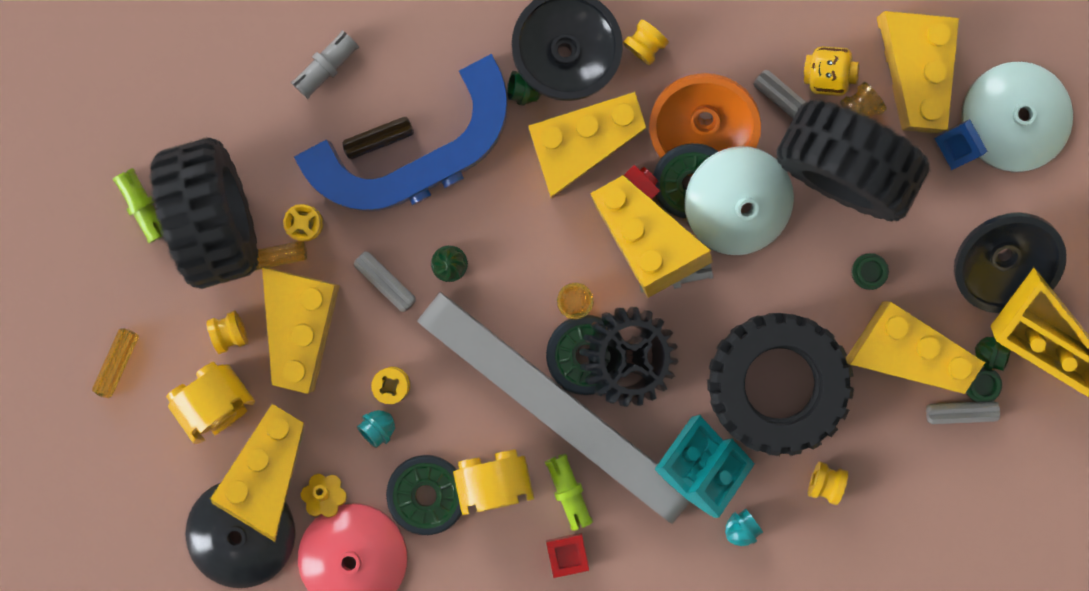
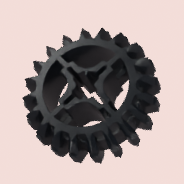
M618 307L614 311V316L610 313L602 314L603 324L599 322L591 324L592 330L596 333L594 336L588 334L583 336L585 342L590 343L589 349L583 348L579 351L580 355L588 357V362L580 365L581 370L591 371L585 381L590 385L596 384L594 393L598 396L606 394L605 398L608 403L614 404L618 400L620 406L628 407L632 401L634 405L641 406L644 403V397L651 401L656 399L655 389L659 391L667 390V386L663 381L664 377L670 379L675 377L674 373L668 370L669 364L675 365L679 362L677 358L670 357V352L678 348L677 344L667 343L673 332L669 329L661 330L664 320L661 318L652 320L653 313L649 310H644L640 313L638 307H629L626 312L624 308ZM630 326L641 330L637 337L632 336L627 342L615 336L617 332ZM606 348L610 351L611 360L607 367L605 364ZM650 348H652L651 364L648 362L647 358L648 351L650 350ZM625 350L633 351V354L630 356H633L632 362L634 364L625 362L628 359L625 357ZM631 372L643 377L639 382L630 386L622 387L617 384L621 377L625 378Z

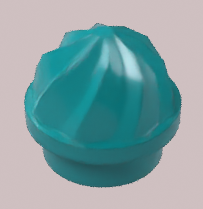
M381 410L372 411L362 416L363 421L357 426L361 435L375 448L379 447L382 443L387 444L395 430L393 416Z
M744 509L739 514L736 512L732 513V516L726 523L725 533L730 543L738 546H748L757 542L756 537L762 534L763 531L748 510Z

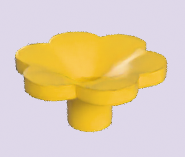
M315 474L310 478L309 485L302 489L301 499L306 503V511L309 515L317 517L322 514L330 518L338 513V506L346 502L347 494L341 488V480L337 476L329 475L325 477L322 474Z

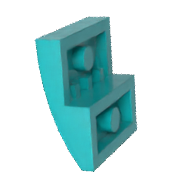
M697 415L689 419L654 470L692 504L710 516L719 518L755 463L732 438L722 440L701 415Z

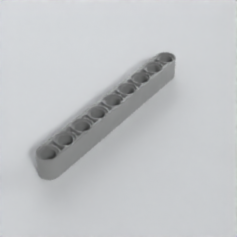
M439 292L417 321L425 329L668 522L673 524L690 503L689 500L677 492L654 470L658 465L655 461L443 293Z

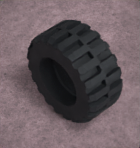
M810 100L799 107L777 149V161L781 164V167L785 171L790 172L794 178L805 183L806 186L817 190L822 195L848 208L850 207L865 215L868 214L874 218L885 219L890 222L899 221L907 215L930 171L927 156L923 154L920 148L912 145L911 141L898 135L891 128L877 123L876 120L868 116L865 117L849 108L845 109L838 104L825 103L822 100Z
M207 137L159 151L152 159L153 161L150 165L152 171L150 174V182L153 187L152 196L155 201L156 214L162 227L164 240L167 242L172 260L175 261L180 275L184 276L185 282L192 287L204 289L251 275L258 266L257 238L241 179L238 177L234 162L231 161L227 149L224 148L221 141Z
M769 313L749 318L747 322L737 325L730 330L731 333L725 340H721L716 347L718 350L714 359L711 358L708 368L710 369V377L707 379V388L710 392V403L713 411L719 418V422L734 438L757 452L762 451L773 456H780V454L793 456L802 454L804 449L810 448L813 450L822 445L821 440L826 436L832 437L838 431L836 425L841 418L845 420L849 409L846 408L848 399H853L854 388L850 387V378L854 376L852 366L847 364L845 358L847 356L846 351L842 345L835 341V336L828 329H824L817 322L801 316ZM773 349H788L802 356L809 364L814 377L813 392L806 406L797 414L786 418H771L758 412L750 403L745 390V378L751 363L762 353Z

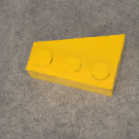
M891 11L882 12L876 18L882 33L886 62L889 64L893 82L892 89L901 129L936 134L948 130L959 18Z
M635 92L528 126L550 198L556 196L646 129Z
M623 175L590 193L597 210L648 298L713 262L711 251Z
M262 268L272 385L309 394L315 390L340 285L271 268Z
M1033 268L990 325L995 340L1089 398V334L1038 271Z
M887 301L881 303L846 357L847 364L963 394L966 393L985 362L894 303Z
M272 404L210 498L212 504L274 542L277 538L302 439L304 423Z

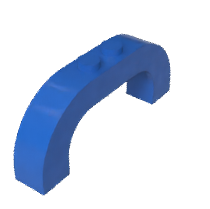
M492 54L459 70L472 98L473 113L468 127L457 139L377 179H363L351 174L341 162L332 142L326 139L294 156L303 175L327 199L339 205L362 211L386 210L409 200L412 205H415L432 196L429 190L442 183L444 188H448L464 179L462 175L464 171L477 165L491 152L505 126L508 109L507 92L502 74Z

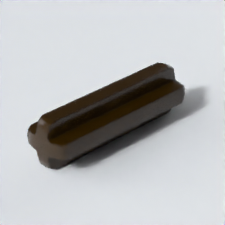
M402 117L345 139L342 145L346 156L349 159H354L410 137L414 134V130L410 120L407 117Z

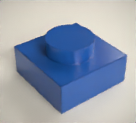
M970 119L934 138L951 170L988 152Z

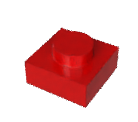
M633 165L623 175L651 200L660 192L655 186L658 180L645 167L639 170Z
M582 533L546 540L553 578L590 571Z

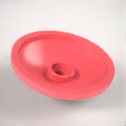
M342 504L338 506V513L335 516L327 518L321 514L315 518L304 532L298 550L299 572L308 591H397L403 581L407 568V547L398 526L382 511L364 504ZM347 556L353 557L356 560V567L347 568L343 563V559Z

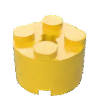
M211 362L196 373L198 379L187 387L185 384H181L166 395L170 402L168 404L169 410L193 444L206 441L202 434L210 430L214 436L222 432L248 412L244 406L245 404L254 405L255 399L229 364L217 366L215 362Z
M514 449L494 454L496 461L482 464L480 457L458 462L459 470L453 471L462 515L470 514L469 507L475 505L477 512L518 504V496L526 494L527 501L534 500L525 456H518L517 450Z

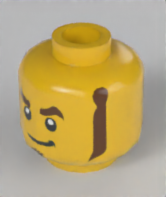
M819 46L813 51L812 55L807 54L804 67V84H809L813 93L843 96L848 92L850 84H857L859 62L852 61V53L849 49Z

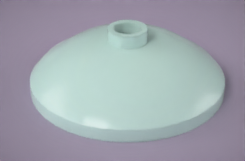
M1008 62L986 71L972 84L963 102L961 122L963 123L970 119L988 152L979 157L981 160L1000 170L1023 172L1045 165L1054 159L1064 148L1072 130L1073 108L1064 85L1050 71L1029 62ZM1021 108H1025L1029 112V119L1027 121H1022L1019 118L1018 112Z
M746 146L721 150L706 159L697 168L689 181L685 194V214L688 224L696 237L704 245L716 252L727 255H745L756 252L773 242L787 225L794 203L792 182L787 171L781 167L777 159L763 150ZM746 203H751L750 211L741 213L742 206Z

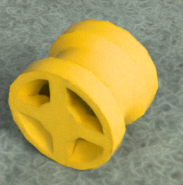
M641 19L636 25L637 31L633 36H627L623 41V45L638 59L650 66L655 60L656 52L659 49H664L669 44V41L654 26Z
M305 204L291 207L285 213L283 219L286 233L292 239L298 241H311L317 238L324 226L321 213L316 208Z
M236 310L227 313L223 319L212 318L207 320L208 334L218 354L227 352L231 346L237 345L241 347L248 344L245 327Z
M387 367L380 370L374 376L371 382V390L379 402L395 404L408 394L410 379L403 369Z
M819 461L810 479L808 496L813 498L821 496L827 498L829 503L838 505L847 485L848 471L841 468L837 470L830 469L826 463Z

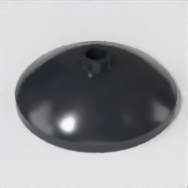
M534 0L522 11L517 19L512 34L511 50L519 74L531 88L552 99L573 101L592 96L610 82L622 58L623 41L620 27L614 15L599 0ZM567 47L571 55L562 57L558 53V48Z
M1028 213L999 215L977 226L964 239L954 261L955 281L961 294L973 306L987 312L1000 313L1033 268L1038 271L1053 290L1059 283L1065 270L1067 259L1066 247L1056 228L1039 216ZM1007 249L1006 252L998 254L1000 251Z
M220 483L214 485L197 499L187 519L186 544L194 564L206 577L226 587L249 588L267 582L285 566L294 548L295 522L288 504L285 502L277 538L274 542L212 504L210 498ZM231 531H238L242 535L241 543H234L230 539Z

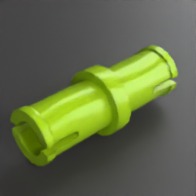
M132 168L127 170V173L123 172L112 180L116 183L129 206L126 209L129 216L134 215L147 238L148 244L156 241V239L163 237L162 227L153 205L155 204L153 196L149 197L135 173V169Z
M560 454L558 459L555 456L545 461V465L557 490L554 493L557 501H561L571 525L570 528L574 531L579 529V525L584 528L592 524L593 519L590 517L581 494L584 491L581 483L576 482L567 459V454Z

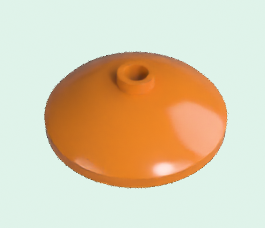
M700 73L680 78L662 91L651 111L649 133L652 145L660 158L675 147L691 143L707 145L718 152L739 146L757 148L761 135V117L755 100L743 86L721 75ZM708 112L712 115V118L705 120L700 117V114Z

